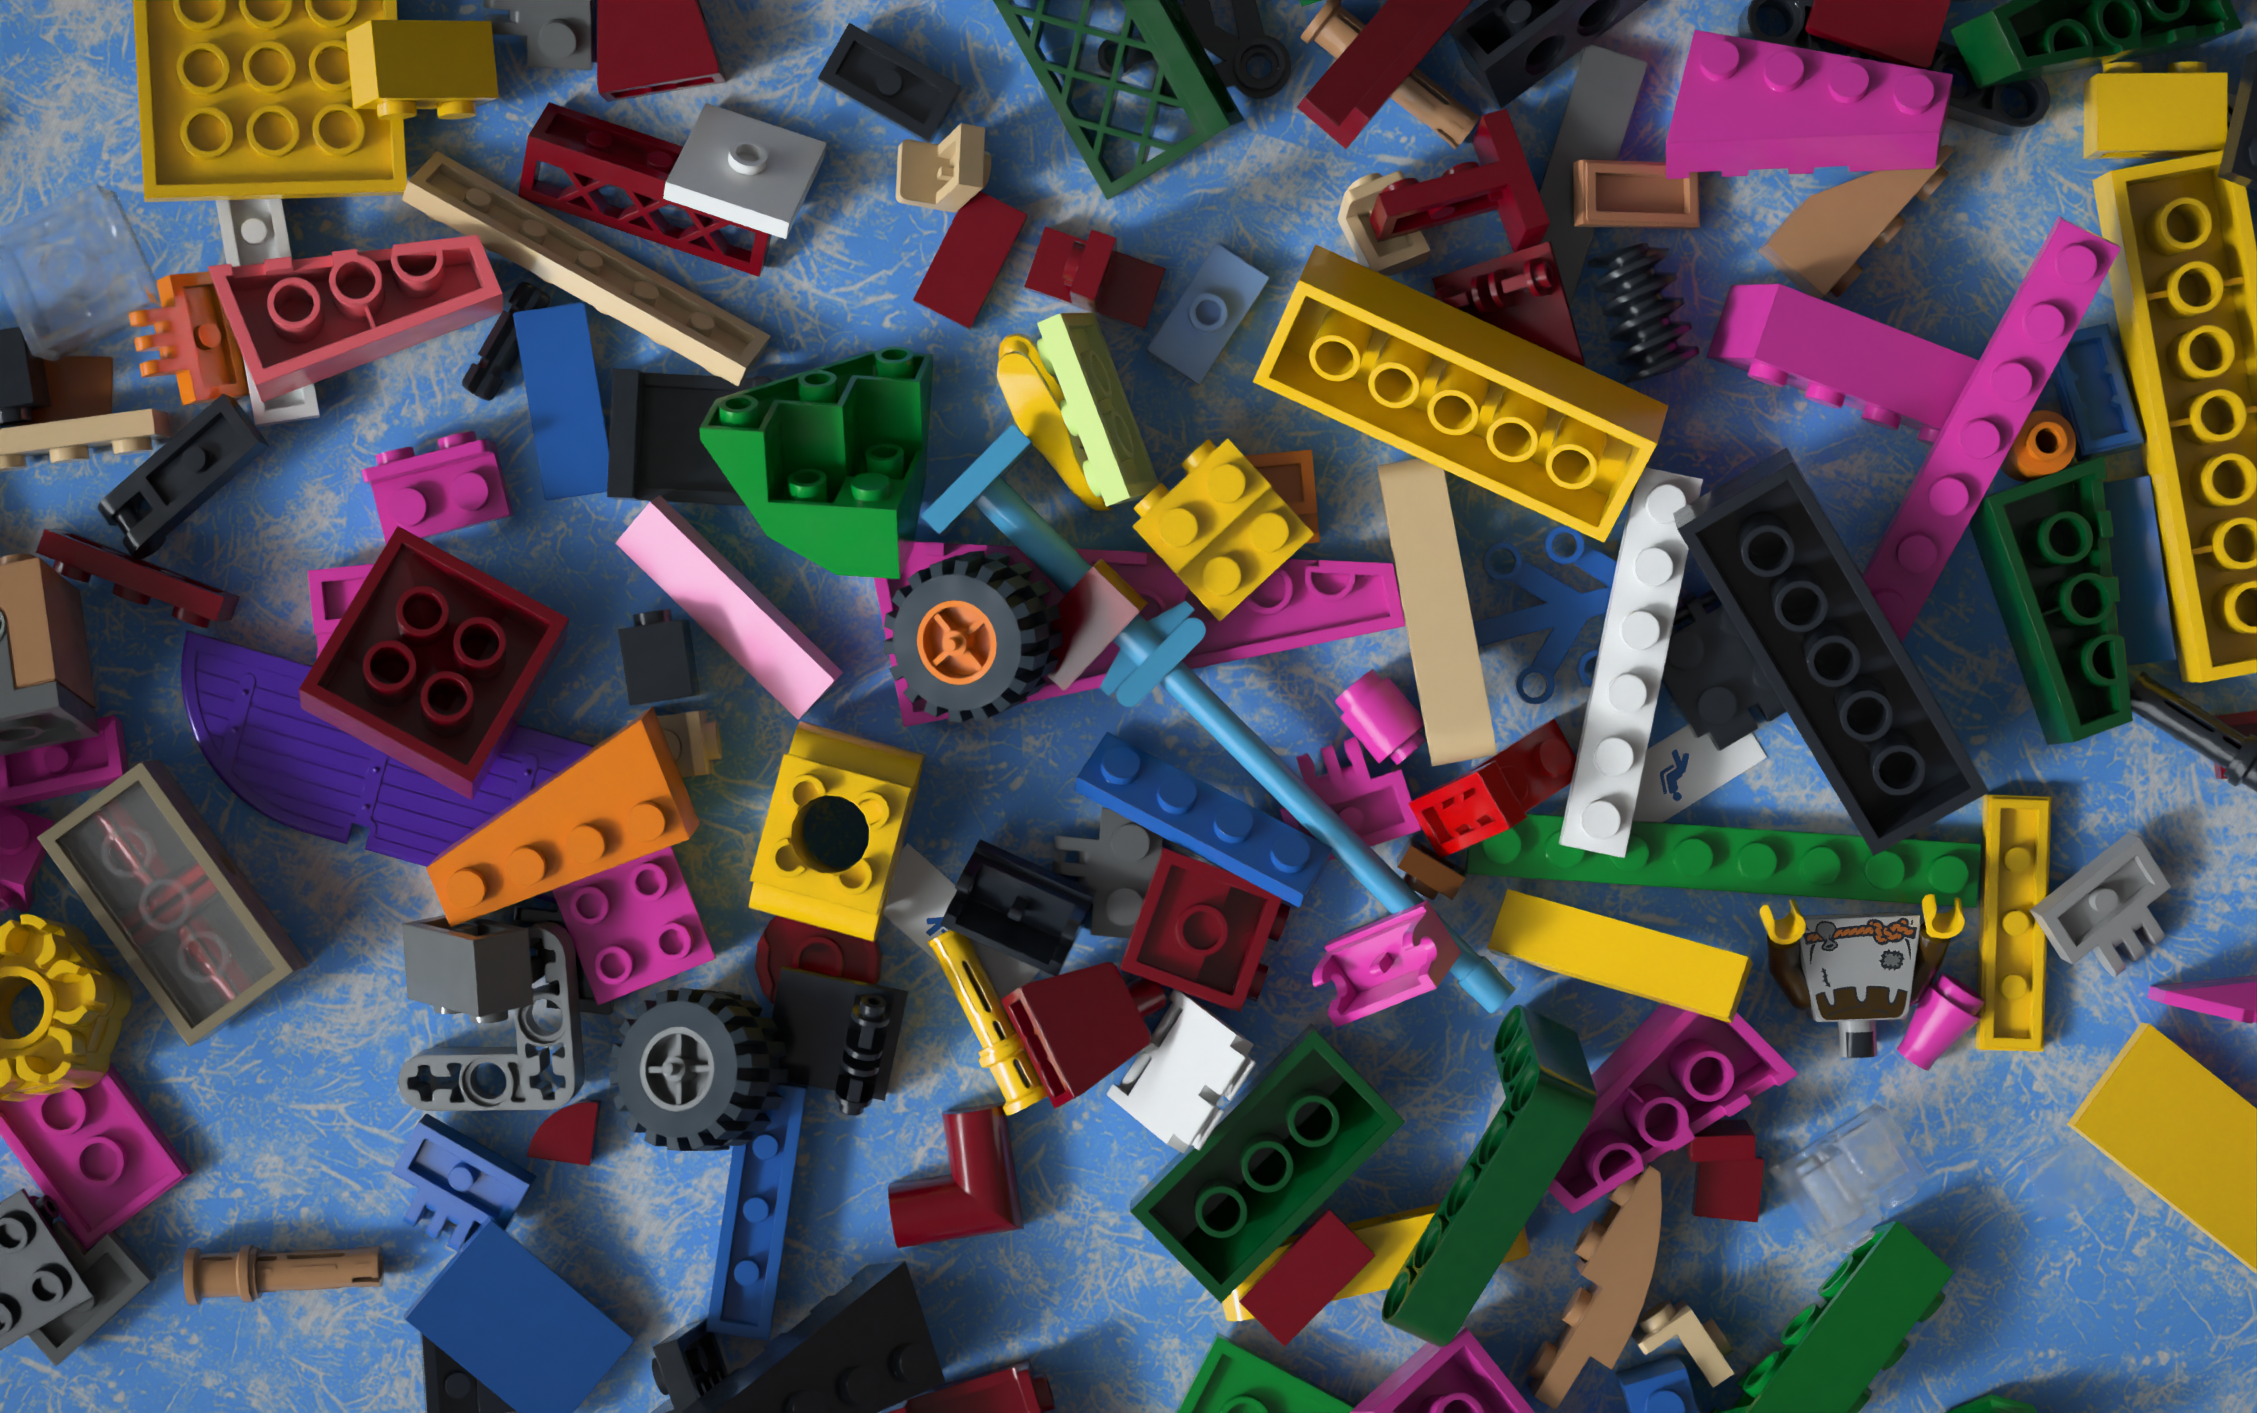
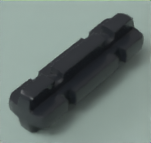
M522 281L518 284L508 301L512 304L508 312L502 311L478 352V355L481 356L479 363H472L462 380V386L467 391L483 400L490 401L495 397L504 382L500 378L504 370L508 372L511 370L520 354L513 314L520 311L547 308L550 303L549 295L529 282Z

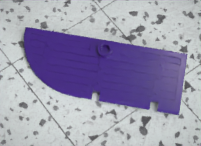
M186 630L181 658L182 694L191 730L204 757L218 777L242 801L273 821L301 832L348 844L354 823L370 828L365 850L427 867L442 851L507 806L509 807L537 785L558 773L594 747L591 744L517 724L473 800H470L301 708L299 688L313 665ZM552 890L534 896V898L557 904Z

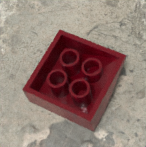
M397 526L299 688L301 708L473 800L564 645L568 634L569 618Z

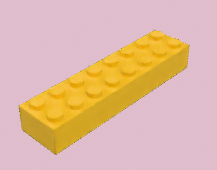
M2224 150L2112 170L2092 180L2102 237L2121 248L2108 272L2130 395L2144 439L2140 451L2145 476H2150L2170 618L2182 682L2202 683L2257 673V246L2246 187L2218 177Z

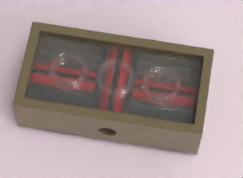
M161 760L140 762L37 837L188 1047L208 1040L310 966Z

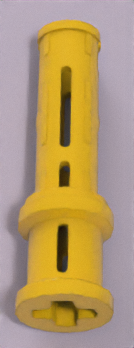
M948 930L927 941L929 947H932L954 990L958 1002L961 1004L983 1049L978 1051L980 1055L978 1060L982 1068H990L1005 1097L1006 1103L1003 1109L1006 1115H1012L1046 1098L1048 1094L1025 1050L1022 1039L1019 1038L970 939L953 930Z

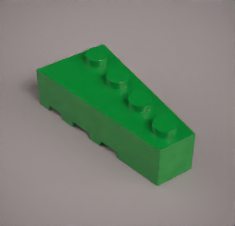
M1898 1220L1871 1228L1818 1288V1294L1825 1300L1820 1307L1815 1303L1810 1304L1797 1316H1794L1778 1334L1781 1336L1780 1341L1785 1345L1780 1352L1775 1351L1757 1366L1752 1364L1736 1382L1745 1392L1729 1410L1720 1411L1714 1407L1710 1413H1858L1872 1395V1390L1867 1386L1879 1370L1885 1371L1891 1368L1906 1352L1909 1342L1905 1339V1336L1917 1321L1919 1323L1926 1321L1942 1305L1946 1295L1941 1289L1954 1272Z

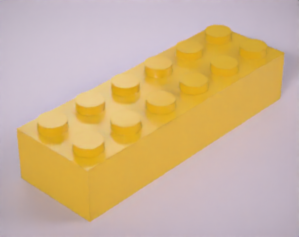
M1316 244L1253 380L1254 383L1604 543L1658 444L1668 410V405Z

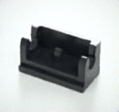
M980 839L955 886L957 891L944 914L941 926L1053 976H1057L1060 974L1079 937L1096 890Z

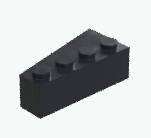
M906 1261L866 1265L851 1277L852 1282L835 1295L827 1296L810 1310L811 1314L789 1332L781 1333L763 1347L764 1351L743 1368H736L681 1413H879L945 1383L946 1381Z

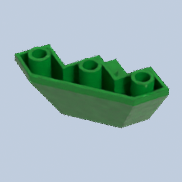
M899 346L886 347L879 351H868L718 398L714 401L699 428L700 440L769 538L835 575L900 579L914 547L925 487L933 354L913 353L912 350Z

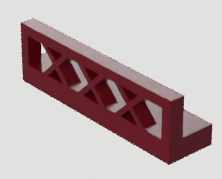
M1388 0L1306 94L1297 108L1347 149L1473 0Z
M551 102L547 104L528 135L518 194L521 198L760 277L765 267L772 234L663 199L666 181L683 146ZM541 162L562 168L574 184L563 189L539 181ZM607 184L622 188L631 198L634 205L625 209L610 205L598 188ZM670 204L685 209L695 225L685 229L670 225L659 211V208ZM733 225L756 233L752 252L730 245L719 229Z

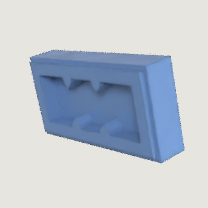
M1216 243L1146 351L1200 386L1270 278Z

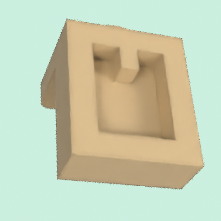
M706 710L657 716L681 777L714 773L712 760L722 759V743L717 721L707 723Z

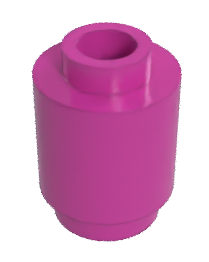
M1374 669L1363 675L1334 701L1344 712L1340 719L1379 764L1390 756L1396 765H1399L1426 742L1425 738L1419 733L1424 727L1423 716L1389 677L1383 680Z

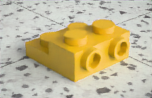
M1228 438L1218 448L1210 439L1198 447L1181 464L1189 474L1179 484L1169 491L1161 482L1133 508L1140 515L1141 519L1132 526L1219 622L1314 535Z

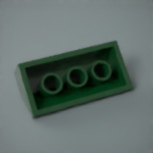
M1312 1023L1223 1109L1224 1114L1200 1151L1193 1145H1189L1185 1153L1180 1152L1130 1201V1212L1220 1303L1405 1123L1402 1117Z

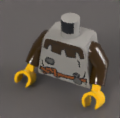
M1934 894L1925 895L1922 900L1925 921L1921 925L1920 915L1908 911L1802 915L1794 899L1789 900L1791 910L1782 919L1774 920L1769 905H1763L1759 912L1768 933L1767 948L1770 974L1791 1005L1806 1011L1808 1018L1816 1022H1838L1839 1057L1843 1058L1877 1056L1876 1020L1907 1018L1909 1007L1922 1000L1939 971L1951 937L1959 934L1965 925L1961 899H1954V906L1949 912L1936 913L1937 905Z

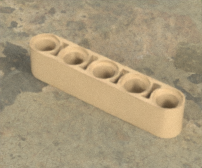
M1420 458L1377 465L1432 766L1495 756L1497 751L1444 469Z

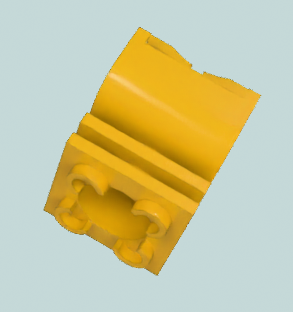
M800 721L795 730L789 753L783 755L749 880L754 882L749 900V908L874 942L877 939L884 910L890 897L927 754ZM823 796H841L853 802L865 815L869 827V841L862 858L855 865L846 868L831 867L817 860L807 848L803 836L804 819L810 807Z

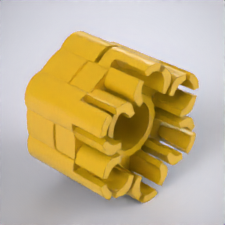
M30 914L20 915L21 922L9 920L0 926V1100L21 1102L32 1099L36 1095L55 1094L70 1088H88L101 1081L109 1069L110 1054L116 1045L122 1020L129 1012L132 1001L128 983L123 977L114 973L106 959L90 945L88 937L81 929L74 925ZM35 984L40 989L44 999V1014L40 1024L29 1035L24 1037L14 1027L11 1019V1006L15 997L24 988Z

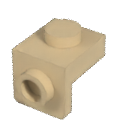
M961 123L939 145L905 139L898 146L896 200L902 204L956 213L958 209L963 207L980 190L984 189L988 183L991 172V155L988 151H984L985 127Z
M1401 170L1383 177L1380 173H1372L1353 182L1344 193L1337 218L1360 265L1386 277L1427 262L1431 251L1421 231L1382 242H1377L1369 219L1378 194L1382 193L1388 185L1406 179Z
M1669 1300L1661 1302L1649 1309L1638 1319L1641 1327L1633 1332L1631 1336L1644 1355L1649 1354L1677 1335L1713 1388L1734 1374L1724 1359L1726 1355L1734 1350L1712 1318L1701 1324L1684 1300H1681L1674 1306Z

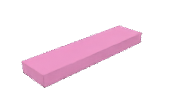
M661 495L649 502L615 543L797 720L803 717L844 673Z

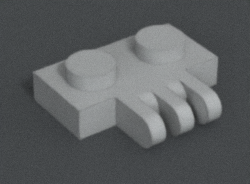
M2127 833L2034 906L2030 912L2062 960L2074 965L2093 950L2106 971L2116 977L2126 969L2124 962L2115 950L2118 945L2128 958L2136 961L2146 953L2135 935L2137 930L2153 946L2165 938L2164 932L2147 906L2171 888V885L2141 838Z

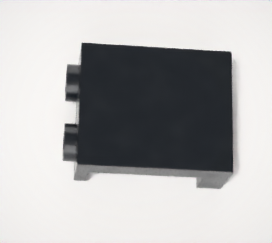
M613 368L607 497L615 500L652 501L661 495L667 502L746 506L701 442L699 428L716 399L760 386L773 380L765 376H755V378H745L739 386H736L718 376L645 373L636 369Z

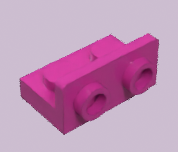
M469 431L438 439V451L415 456L413 447H404L375 455L378 466L363 469L361 472L364 483L371 484L385 543H388L397 526L425 539L514 516L496 443L487 439L477 440L475 431Z

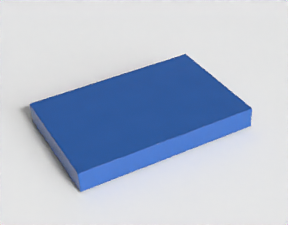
M490 1217L483 1222L403 1315L407 1322L518 1413H574L635 1341L631 1334Z

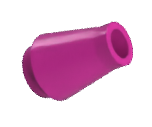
M1942 972L1936 982L1930 984L1922 1000L1918 1003L1905 1037L1897 1047L1898 1052L1918 1067L1929 1071L1943 1053L1982 1019L1978 1011L1985 1003V1000L1960 980Z

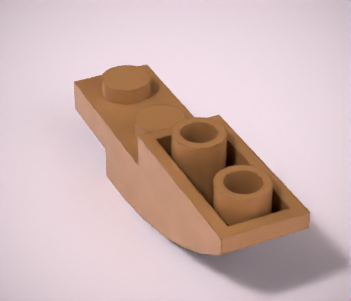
M1651 1163L1643 1166L1644 1171L1608 1192L1607 1198L1613 1201L1601 1223L1594 1219L1591 1220L1582 1231L1574 1246L1573 1252L1579 1255L1574 1264L1581 1275L1593 1283L1588 1291L1582 1287L1575 1291L1561 1315V1320L1567 1323L1554 1345L1545 1341L1540 1346L1527 1369V1374L1533 1377L1528 1384L1533 1396L1554 1410L1558 1408L1590 1356L1611 1370L1613 1369L1632 1334L1643 1308L1654 1272L1660 1240L1662 1213L1661 1175Z

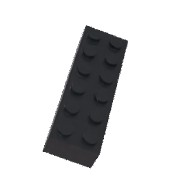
M1787 447L1673 513L1678 532L1874 856L1989 793L1980 771Z

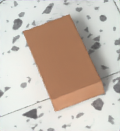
M1584 159L1573 162L1574 227L1682 230L1700 227L1699 172H1690V178L1666 179V162Z

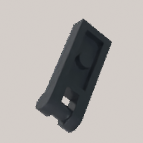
M222 394L100 501L98 510L110 526L118 525L125 535L123 545L135 560L144 559L159 550L170 532L270 445L236 399ZM146 499L153 508V511L144 518L139 509L141 508V502Z

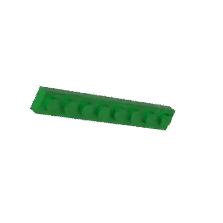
M1526 813L1527 818L1517 825L1467 847L1465 873L1473 875L1922 904L1925 895L1934 894L1936 905L1954 906V899L1960 898L1962 907L1977 908L1981 844L1906 838L1874 856L1861 835L1632 820L1625 858L1560 845L1559 840L1564 816Z

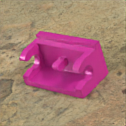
M1426 900L1329 940L1324 946L1327 953L1313 972L1312 983L1314 987H1318L1330 980L1334 982L1337 989V997L1331 1001L1327 1014L1337 1028L1436 989L1462 952L1429 901Z

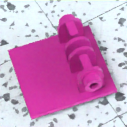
M672 846L552 890L598 1005L716 959Z

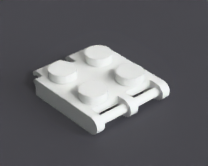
M1173 989L1168 997L1172 1004L1151 1035L1152 1042L1142 1049L1119 1086L1114 1083L1107 1092V1096L1164 1143L1185 1153L1189 1145H1193L1199 1151L1201 1150L1224 1114V1111L1216 1105L1217 1101L1221 1096H1225L1228 1100L1232 1101L1256 1062L1248 1057V1053L1254 1045L1191 996Z

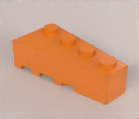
M653 706L619 731L588 750L564 769L537 785L509 807L507 806L449 846L426 867L450 927L691 838L700 822Z

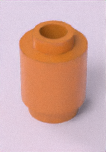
M2039 410L2030 413L2000 466L2001 470L2010 478L2021 482H2028L2062 470L2070 463L2075 453L2076 438L2073 428L2064 417L2053 411Z

